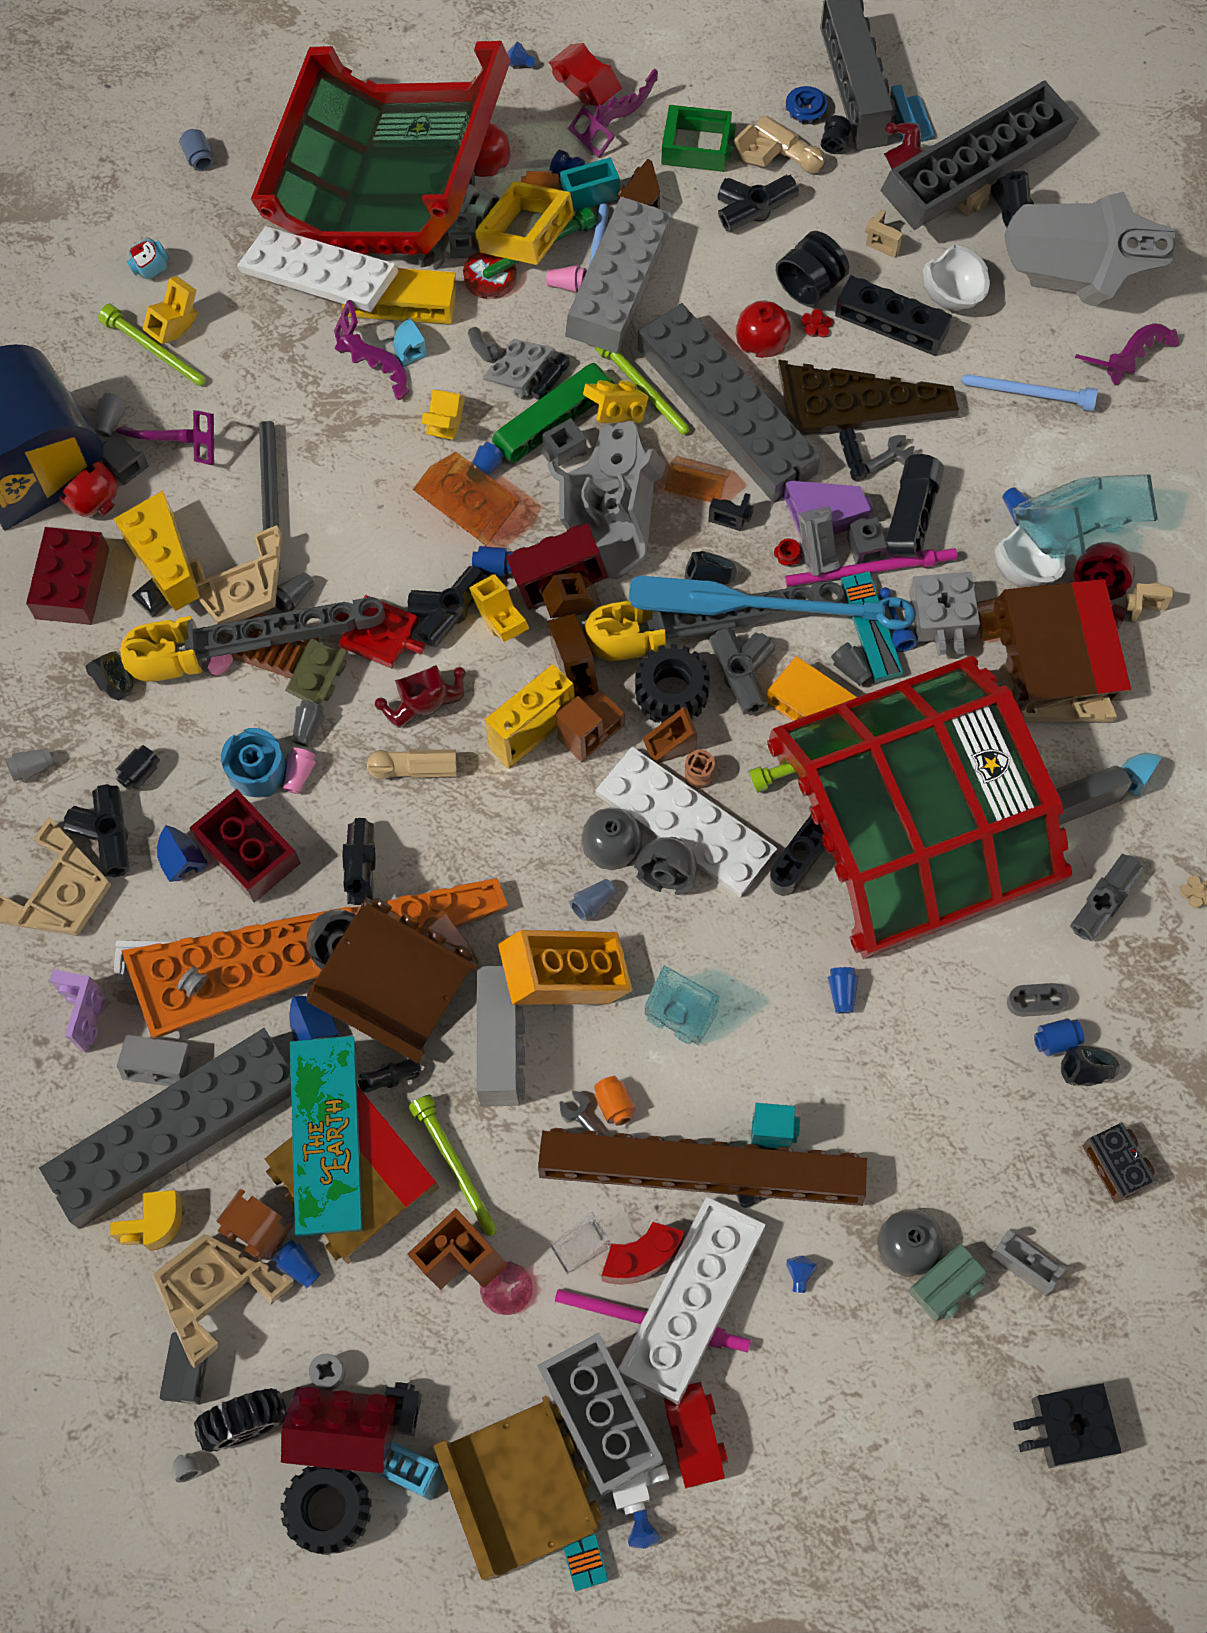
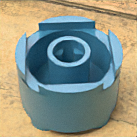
M248 728L236 736L235 734L232 735L225 742L221 752V761L232 787L248 797L272 796L283 783L286 772V759L276 738L266 730Z

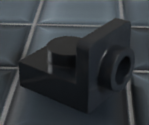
M745 493L740 506L735 505L730 500L713 498L709 506L708 522L741 531L744 522H750L754 506L750 505L751 494Z
M395 1382L394 1388H385V1395L404 1399L403 1405L397 1404L394 1425L399 1426L398 1432L400 1434L415 1436L422 1395L420 1392L414 1391L415 1385Z

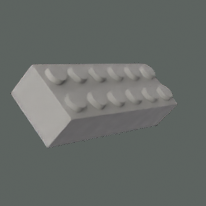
M620 197L569 310L565 337L616 354L618 353L668 237L672 213Z

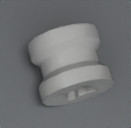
M329 1353L320 1354L315 1357L309 1367L311 1381L323 1390L338 1388L346 1376L343 1363L335 1355Z

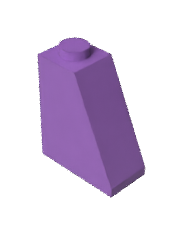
M788 481L785 483L784 499L800 537L798 513L829 506L832 513L833 535L848 531L849 524L860 518L869 519L870 512L873 511L869 496H864L860 486Z

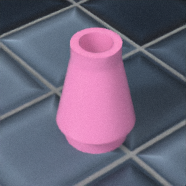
M580 265L547 270L546 284L547 286L578 293L587 269L581 268Z
M292 748L291 754H287L284 790L300 794L304 783L316 764L314 753L300 748Z

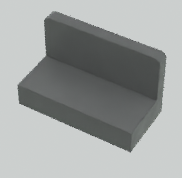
M177 1332L171 1334L159 1398L163 1401L200 1405L208 1357L194 1368L190 1364Z

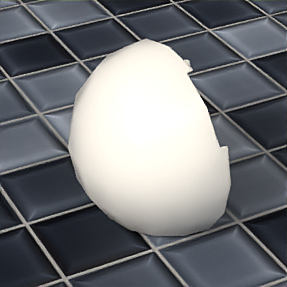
M954 244L937 260L934 261L932 259L925 264L922 271L924 287L931 300L942 308L954 311L972 308L989 293L990 280L987 272L989 269L982 258L971 249Z
M1023 521L995 548L994 555L997 568L1007 581L1019 588L1051 585L1061 578L1066 570L1065 558L1060 549L1061 544L1043 527L1027 521Z

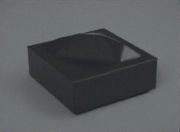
M152 579L132 594L134 601L152 618L169 604Z

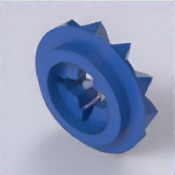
M801 86L795 88L786 98V111H789L790 118H798L799 123L802 120H808L811 124L813 119L820 120L827 111V98L821 90L815 87ZM802 103H803L804 105L811 104V108H810V109H809L808 107L801 108V107H802Z

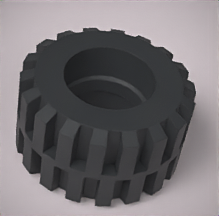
M671 644L670 648H665L664 645L658 646L657 652L652 649L647 653V659L643 657L640 660L639 668L636 669L635 673L636 701L638 706L641 705V711L644 715L650 713V720L656 722L659 719L662 724L682 707L687 708L692 719L693 715L698 717L702 713V707L705 708L707 705L710 673L707 670L705 660H700L699 653L694 651L691 654L689 647L684 645L682 649L677 648V644ZM666 677H678L684 680L689 687L680 693L669 694L661 691L656 684Z
M307 1466L302 1469L303 1473L299 1476L295 1475L290 1480L293 1482L290 1488L286 1487L283 1493L286 1497L284 1503L281 1502L280 1510L284 1514L281 1520L283 1526L288 1530L287 1535L297 1543L296 1545L309 1552L321 1555L344 1552V1549L354 1546L360 1536L363 1537L366 1532L365 1526L367 1522L370 1523L371 1514H369V1509L372 1507V1502L368 1497L369 1491L367 1486L351 1470ZM326 1487L335 1488L342 1493L345 1499L346 1510L344 1517L336 1527L330 1530L317 1529L311 1524L308 1517L309 1502L319 1490Z

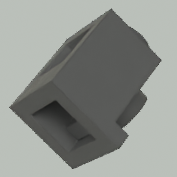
M571 418L542 434L543 447H541V450L548 462L554 460L557 466H560L580 454L582 456L587 454L586 437Z

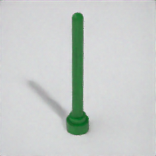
M584 207L577 211L575 216H573V220L566 225L554 243L577 230L588 231L594 228L597 223L591 209ZM503 258L485 268L483 276L490 279L521 261Z

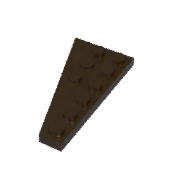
M778 359V369L788 420L802 435L954 417L959 412L954 386L923 381L917 384L902 382L901 378L891 377L890 380L876 378V374L838 368L823 370L813 368L814 365L803 363V366L788 364L786 360Z

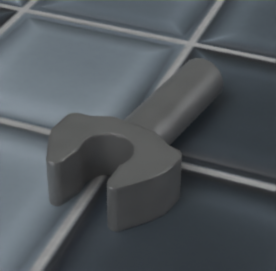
M443 236L428 254H417L421 268L429 257H433L434 270L443 265L445 261L444 252L439 250Z
M906 435L892 436L888 440L887 451L864 463L867 473H872L892 460H896L904 465L905 460L913 455L915 447L911 446L906 450H899L898 447L905 444Z
M572 1091L573 1098L580 1105L576 1111L570 1110L563 1101H560L561 1117L566 1123L577 1121L586 1131H596L603 1136H607L588 1114L590 1099L585 1094Z

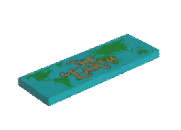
M355 1037L290 1041L295 1235L301 1237L363 1231Z

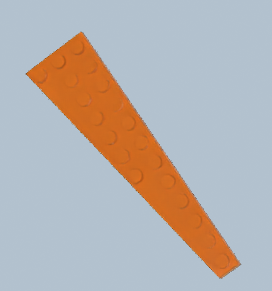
M497 878L457 885L449 889L432 890L429 893L414 896H400L398 899L385 901L392 906L390 911L400 917L405 913L416 919L420 923L418 927L423 926L428 918L435 916L441 910L446 913L457 928L508 909L507 901ZM349 906L338 909H343L356 914L360 906L352 908ZM327 911L271 921L263 925L245 926L242 929L214 932L207 936L183 938L176 942L157 943L121 950L151 1038L153 1040L316 980L321 969L313 962L306 946L307 932L311 923L319 915ZM196 966L199 969L198 973H205L208 978L199 992L192 998L186 996L187 992L185 990L179 991L177 989V985L183 975L191 967Z

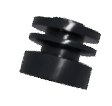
M810 231L795 246V249H791L776 263L775 271L778 281L789 296L798 303L810 307L815 306L830 292V289H833L849 274L850 266L843 249L834 239L826 233Z

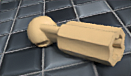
M763 115L758 120L755 127L758 136L778 141L781 147L779 153L799 163L805 172L817 173L824 167L825 155L819 147L808 145L799 139L798 135L769 116Z
M456 749L411 750L410 752L378 750L374 751L367 759V770L374 778L381 780L389 777L411 776V778L457 777Z

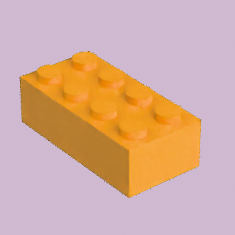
M519 930L498 944L512 1005L610 1004L633 991L618 932Z

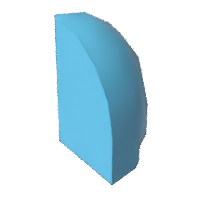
M409 318L397 328L393 340L394 352L402 367L427 357L425 340L415 323Z
M1141 753L1132 756L1121 766L1132 781L1128 789L1129 792L1139 796L1162 756Z

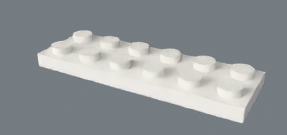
M267 226L264 227L237 264L238 269L243 274L342 304H346L347 300H352L353 307L368 312L372 311L399 272L395 263Z
M634 747L629 749L595 790L596 795L612 807L623 809L632 814L639 826L654 837H676L681 839L696 856L697 867L740 898L777 853V848Z
M705 1198L618 1368L621 1377L679 1405L765 1231L766 1224L711 1198Z

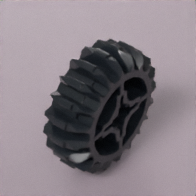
M265 1388L222 1402V1404L203 1412L195 1420L194 1426L197 1441L200 1442L202 1450L217 1452L269 1433V1431L276 1429L284 1422L287 1414L284 1399L277 1389Z

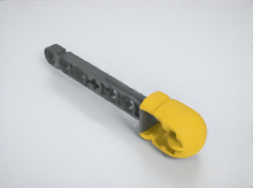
M821 582L812 584L811 587L797 586L749 595L787 599L805 597L811 601L842 603L844 593L838 583ZM825 592H832L836 594L838 598L836 600L829 601L824 599L822 594ZM630 601L610 603L594 610L586 621L584 636L591 653L598 658L607 661H621L644 657L652 649L657 652L658 646L664 645L666 647L667 639L709 633L724 628L732 629L740 626L806 616L812 612L760 608L759 612V608L746 607V610L750 611V613L737 609L725 612L723 619L716 620L711 618L710 615L637 609L631 605ZM690 615L696 618L697 621L694 624H685L681 621V618ZM647 622L649 631L640 633L638 624Z
M366 597L352 600L353 604L339 602L197 628L191 616L178 618L176 622L164 620L147 623L129 631L122 640L120 648L121 661L124 669L138 680L149 682L182 677L184 672L188 675L202 673V659L349 632L356 627L358 630L375 627L384 621L385 611L382 602L378 598ZM375 607L379 609L375 616L367 617L363 615L368 608ZM340 613H348L350 615L344 622L335 621V617ZM312 618L321 620L316 627L306 626L307 621ZM297 622H299V624H300V626H301L300 629H297V628H298V626H297V624H296ZM288 625L285 631H281L282 626ZM253 629L263 630L262 634L257 638L248 637L249 632ZM223 635H234L229 643H219V639ZM185 643L186 651L176 652V644Z

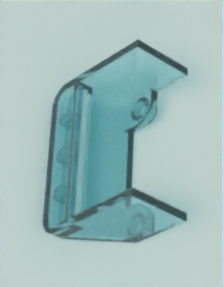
M1150 474L1084 477L1012 508L1015 521L1041 552L1049 555L1050 558L1085 554L1083 535L1096 529L1117 532L1123 530L1124 525L1129 522L1158 520Z

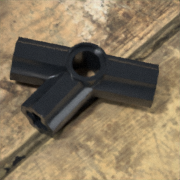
M1025 171L1007 173L1006 176L998 178L991 185L990 193L1002 210V219L1006 228L1013 216L1024 204H1034L1030 197L1029 176Z
M786 174L766 186L754 185L751 187L731 178H725L718 192V200L729 204L718 210V217L722 226L727 232H732L752 220H766L770 216L771 210L799 196L796 181L791 174Z
M468 566L453 586L442 592L411 590L407 601L408 612L417 617H425L416 629L417 635L430 646L437 647L455 624H459L466 619L468 608L474 602L469 587L487 578L482 570L475 566ZM451 604H459L455 608H448Z
M100 785L92 791L94 811L73 806L71 809H68L64 817L63 829L68 833L98 841L101 872L104 876L115 878L124 876L125 873L130 871L127 850L128 831L124 826L120 788L117 785ZM116 827L112 833L106 834L110 828Z
M355 818L352 823L348 824L347 842L343 844L344 892H347V904L362 905L366 897L374 901L373 871L376 868L374 824L367 821L366 818Z

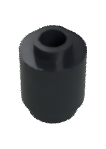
M141 745L139 749L134 748L115 769L118 774L116 780L128 790L132 787L138 790L157 769L156 765L160 759L144 745Z

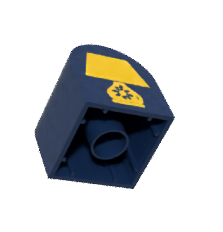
M21 344L0 346V525L5 531L61 501L59 498L60 496H66L63 490L85 469L89 473L96 468L92 464L101 461L103 455V444L100 437L46 356L34 347Z

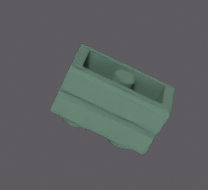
M959 1244L912 1285L908 1291L932 1320L936 1321L943 1316L947 1321L961 1308L957 1302L965 1294L971 1299L985 1286L981 1280L987 1273L973 1259L964 1246Z

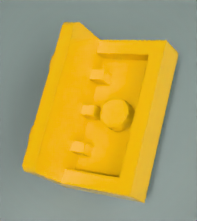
M599 380L597 384H585L583 395L599 404L596 420L600 423L626 421L641 423L649 397L635 388L636 385L634 383L624 380L620 381L619 384Z

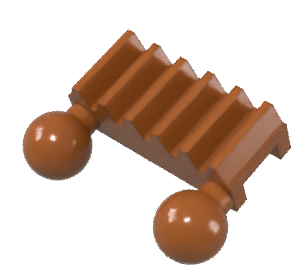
M261 612L247 619L262 617L265 615ZM261 629L251 630L248 637H259ZM310 639L296 641V647L290 642L232 653L231 655L235 660L291 679Z

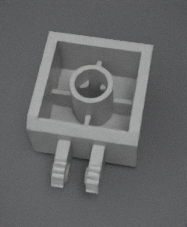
M972 572L913 576L909 597L910 604L914 607L916 613L913 624L917 641H935L937 654L940 656L946 655L947 644L945 640L953 639L956 654H963L965 649L964 638H975L980 625Z

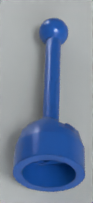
M887 587L880 590L881 598L890 597L891 590ZM888 606L892 619L899 620L895 608ZM910 628L893 632L892 640L897 652L909 651L918 643L915 634Z

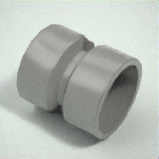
M469 184L459 213H476L477 224L480 225L499 201V197L486 190L479 192L476 186Z

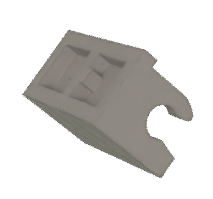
M826 506L798 513L805 565L808 571L813 576H817L821 573L838 569L839 562L836 556L831 508Z
M126 1035L117 1063L122 1080L171 1086L187 1076L191 1057L187 1056L189 1045L183 1042L161 1039L153 1040L147 1037Z
M1011 1228L990 1255L1044 1296L1053 1290L1057 1280L1066 1270L1064 1266L1050 1259L1017 1235Z

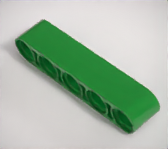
M593 362L586 365L501 427L493 435L492 444L503 452L504 457L510 463L519 461L543 443V433L570 418L574 421L597 404L583 395L585 384H597L599 380L615 384L614 381L596 363Z

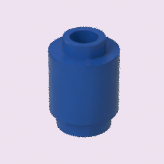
M479 546L478 552L473 551L472 567L475 566L482 570L486 576L495 574L496 576L505 577L506 574H512L506 556L514 551H507V548Z
M1066 1018L1040 1025L1037 1029L1038 1033L1034 1034V1041L1038 1051H1043L1047 1057L1067 1052L1070 1047L1084 1044L1085 1041L1083 1029L1077 1019L1070 1020Z

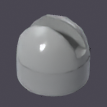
M186 1453L184 1457L181 1454L174 1460L173 1473L175 1480L178 1483L187 1482L202 1474L200 1462L195 1455Z

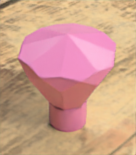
M227 654L206 658L207 669L211 674L220 675L231 666L232 655Z

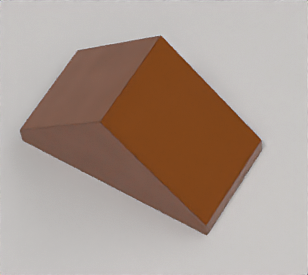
M682 707L643 737L650 758L658 764L696 750L697 732L687 708Z

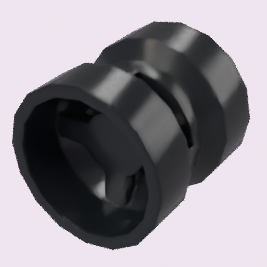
M833 115L826 119L824 134L821 139V147L824 151L830 154H841L846 150L847 137L851 130V123L847 118Z

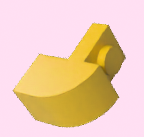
M178 276L170 277L164 301L148 306L142 330L161 344L178 339L192 326L198 314V311L193 308L197 290Z
M439 389L432 390L429 412H423L421 424L427 425L426 435L452 440L456 437L462 418L465 394Z
M495 574L469 587L481 617L494 636L498 635L503 642H506L529 629L526 619L513 606L507 587Z
M176 1190L143 1193V1219L110 1222V1236L120 1241L121 1245L140 1244V1239H143V1246L150 1251L163 1248L176 1237L182 1224V1196Z

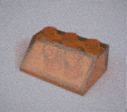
M456 451L431 465L412 489L485 546L489 544L521 501Z

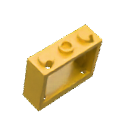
M513 181L475 230L480 253L537 265L574 216L571 193ZM521 210L543 214L526 237L504 233Z
M554 664L549 666L484 719L489 749L508 769L557 730L555 716L557 709L565 701L569 700L571 702L574 699L573 683Z

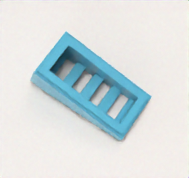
M392 1441L390 1451L392 1449L395 1453L387 1470L384 1469L383 1474H376L431 1501L444 1477L440 1465ZM403 1456H406L407 1458L399 1472V1475H395V1472ZM418 1462L419 1465L411 1482L407 1481L415 1463Z

